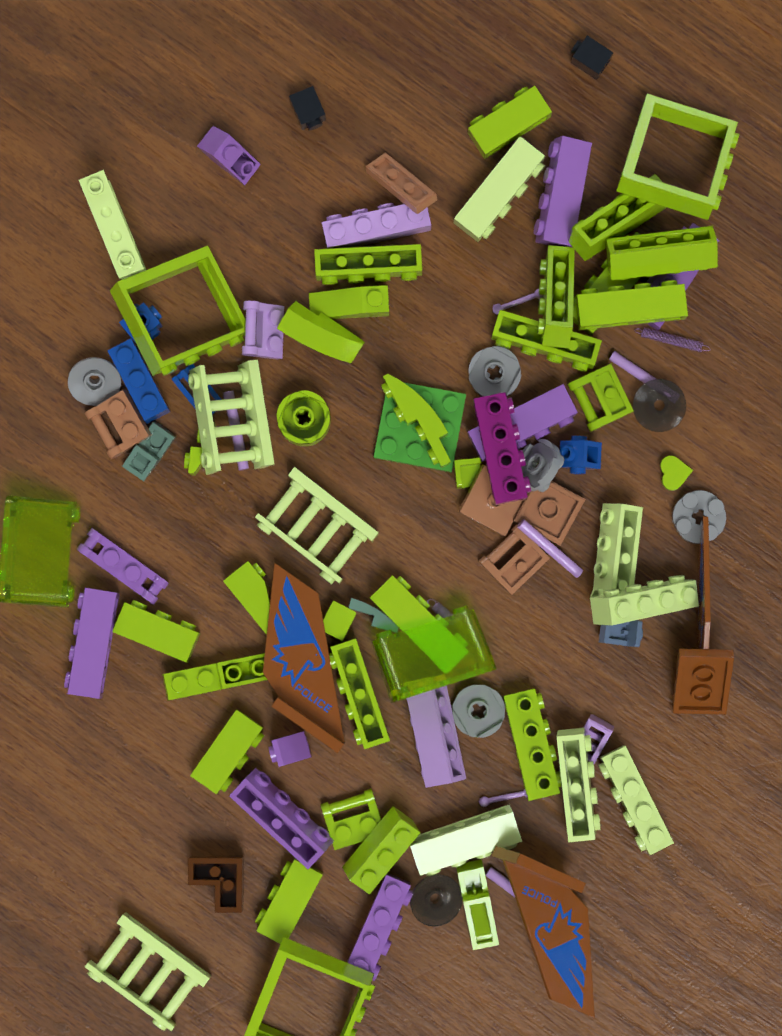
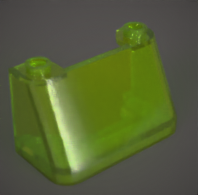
M7 495L4 508L0 561V603L69 608V602H74L75 588L70 586L68 576L72 528L75 523L80 521V507H76L77 502Z
M466 605L453 609V615L395 634H392L391 629L376 634L377 640L371 641L391 703L497 669L474 609L468 610Z

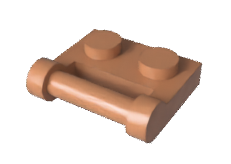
M127 390L118 392L98 406L85 412L87 419L93 422L108 449L106 453L110 459L120 456L152 436ZM107 412L123 443L117 445L101 414Z
M517 524L511 529L512 533L487 557L483 556L479 560V563L511 595L550 559L534 541L517 528ZM521 540L525 546L498 570L494 564L517 541Z

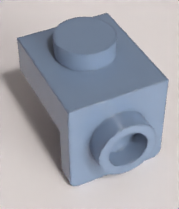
M635 620L617 625H601L599 643L639 647L643 637V622Z

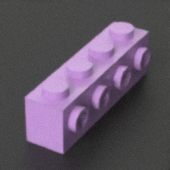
M393 203L380 205L378 210L368 212V209H359L353 211L352 216L343 218L341 214L332 215L326 218L327 221L322 222L327 249L354 248L431 231L428 208L416 214L405 204L394 206Z
M441 674L403 682L425 787L449 784L466 779L445 675Z

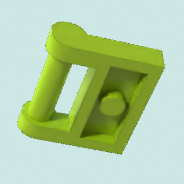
M612 364L567 384L570 391H574L589 423L587 427L590 432L634 412ZM589 383L605 414L604 417L599 419L583 387Z
M372 788L364 790L363 794L331 804L328 802L320 804L330 837L334 840L332 843L334 850L363 842L381 821ZM368 803L370 811L334 822L332 814Z

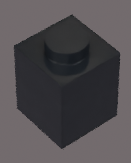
M588 35L583 42L578 40L570 52L573 54L571 63L596 80L600 77L613 56L612 51Z
M313 86L289 96L291 106L302 130L308 128L311 131L323 125L322 122L326 120V115Z

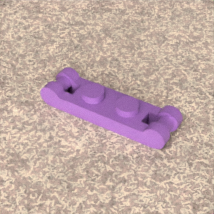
M91 528L87 534L89 535L84 544L80 543L76 550L154 605L158 600L156 596L162 588L165 589L168 586L169 582ZM97 542L104 546L99 554L92 551ZM147 578L153 581L148 590L142 587Z

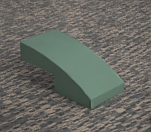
M156 421L149 427L152 436L137 444L122 465V467L143 482L177 437Z
M351 598L349 609L374 616L372 627L394 633L398 632V626L384 613L369 604Z

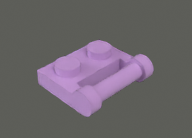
M244 301L243 310H246L245 346H242V355L283 359V332L278 330L277 327L284 317V306L259 303L258 301Z

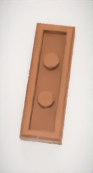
M386 152L365 166L367 174L416 214H419L437 201V194Z

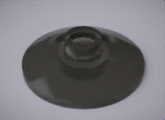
M654 379L648 381L635 394L633 400L634 415L638 422L648 430L654 432L671 430L681 422L685 415V396L682 390L669 380ZM657 400L664 402V408L660 411L654 408V403Z
M442 874L427 876L412 891L410 900L412 913L418 921L427 926L447 924L457 916L461 909L463 901L461 889L457 882L449 876ZM433 894H438L436 900L430 901V897Z

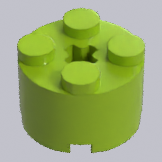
M304 390L294 392L282 400L277 410V423L282 435L292 444L313 446L327 435L331 425L329 408L321 396ZM306 412L311 421L301 425L297 417L298 415L303 416Z

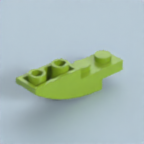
M389 374L384 375L383 380L385 383L381 384V387L388 399L393 397L397 405L393 410L399 422L405 421L407 426L415 422L418 423L415 430L421 441L427 440L431 448L427 453L433 465L438 463L440 468L451 464L440 439L448 436V432L435 411L411 387Z
M265 653L162 674L167 701L267 680L263 674Z

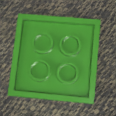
M405 383L431 406L448 432V436L440 439L451 464L440 468L438 463L433 465L427 453L431 449L427 440L421 441L415 430L418 423L415 422L409 426L406 425L405 421L400 423L393 408L397 407L393 397L388 399L385 395L374 458L452 473L466 394Z

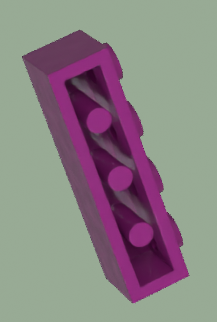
M505 392L474 398L473 404L495 506L527 499V493L531 492L529 477H523L521 467L526 466L523 450L518 451L516 440H520L518 425H512L510 414L515 413L512 398H507Z

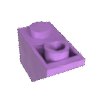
M214 126L211 127L197 145L214 163L244 185L261 165L229 134Z
M305 731L272 740L273 746L268 747L272 762H278L279 767L312 757Z

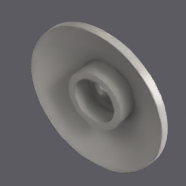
M86 358L76 363L70 370L68 388L72 396L85 405L98 406L120 391L121 376L111 362L102 358ZM90 376H98L99 378L97 380H93L90 378Z

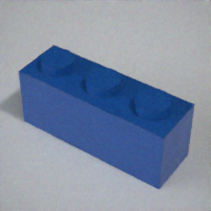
M130 338L109 349L108 353L144 421L149 424L170 413L171 411L134 341Z

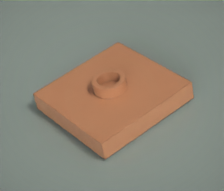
M481 465L458 512L498 534L506 536L524 500L495 506L487 466Z
M551 481L546 491L539 492L537 490L528 493V498L524 500L514 522L519 524L523 519L526 520L546 539L561 546L586 499Z

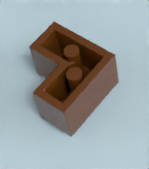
M190 856L188 858V885H215V913L243 912L244 856Z

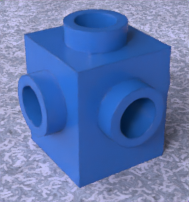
M144 302L140 306L138 303L134 304L141 319L146 320L144 325L151 339H155L161 333L159 329L163 327L159 322L162 316L153 305L148 308ZM122 319L119 322L120 325L134 340L125 320Z
M571 436L570 441H560V454L564 457V464L561 468L570 469V474H585L586 470L601 469L602 443L588 441L586 436Z

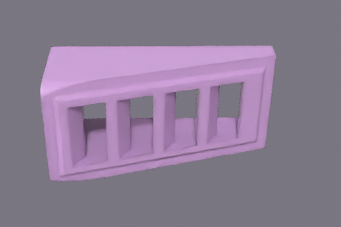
M591 714L583 728H585V735H590L591 738L600 742L598 745L591 742L592 751H594L593 755L587 752L588 761H593L595 764L613 732L614 726ZM592 726L604 733V735L597 733L596 731L590 729V727Z

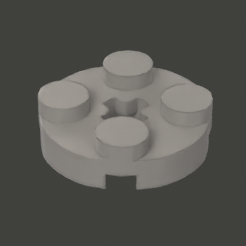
M500 346L489 347L477 352L472 358L468 369L469 382L474 391L482 397L503 392L508 396L515 391L521 379L520 365L516 356L510 350ZM498 366L502 377L500 379L497 377L494 380L490 379V373L487 370Z
M539 439L537 441L540 443L534 446L529 444L523 449L526 466L521 468L523 477H529L531 491L538 490L539 492H544L549 488L550 482L557 474L558 469L563 466L564 457L560 454V450L556 445L546 439Z
M694 491L685 494L675 504L672 512V522L676 531L682 539L693 544H700L702 521L700 525L695 524L696 519L692 518L693 513L702 510L703 515L708 517L709 541L714 540L723 531L726 523V512L723 502L707 491Z
M486 685L468 686L458 693L453 702L452 713L454 722L461 732L471 737L484 738L490 736L502 725L505 717L504 701L496 690ZM476 703L478 706L484 705L486 708L483 712L484 717L481 719L478 716L473 717L471 715V712L474 711L473 705Z

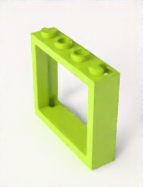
M647 94L617 192L708 220L712 210H718L722 196L717 194L718 190L723 191L728 175L723 173L724 169L729 170L734 154L729 152L730 148L735 149L739 134L735 133L738 122ZM651 116L724 139L708 196L634 174Z
M208 246L118 281L110 290L152 376L161 372L163 376L176 371L178 369L177 366L182 363L189 366L199 361V356L207 353L210 357L222 351V347L227 344L234 347L244 341L246 319ZM198 266L231 332L162 361L129 294Z
M283 937L244 1036H292L261 1023L287 958L360 987L340 1036H355L357 1029L353 1028L355 1021L361 1023L366 1007H363L362 1004L365 999L370 1001L376 986L371 984L374 973Z

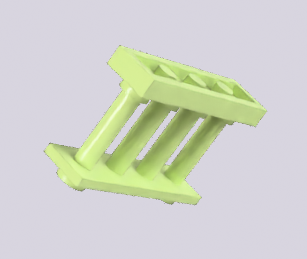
M104 170L80 179V185L119 279L123 280L146 271L110 180L107 179Z
M250 360L238 365L237 372L206 375L204 365H199L189 370L188 383L189 387L193 390L202 447L201 464L205 468L206 475L221 471L220 464L251 460L254 464V469L274 465L258 360ZM234 382L241 384V398L210 401L208 385ZM239 408L245 410L246 424L214 427L212 411ZM245 434L249 436L250 450L218 453L216 438Z
M294 467L288 475L292 479L290 482L291 487L266 518L259 513L256 515L255 518L260 521L257 526L268 535L274 532L322 570L319 575L329 583L333 584L336 581L340 584L343 579L337 575L339 570L362 541L365 543L369 539L373 542L379 532ZM306 490L313 496L311 499L312 503L286 535L275 527L274 524L299 492L303 493ZM326 506L334 512L331 516L333 519L309 550L306 551L295 540L320 509L323 510ZM348 523L355 528L352 532L354 534L331 565L329 567L325 566L316 559L317 555L339 527Z
M125 912L117 922L121 926L119 935L98 964L92 960L86 964L85 968L89 970L87 974L99 983L103 980L153 1017L152 1022L163 1031L166 1029L172 1031L177 1023L170 1018L194 986L197 987L199 984L204 987L212 975ZM135 936L143 942L141 944L142 949L121 978L117 980L106 969L128 939H132ZM156 952L164 958L162 961L164 964L141 996H139L127 986L148 957ZM178 968L186 974L184 976L185 981L161 1012L149 1002L171 971H175Z

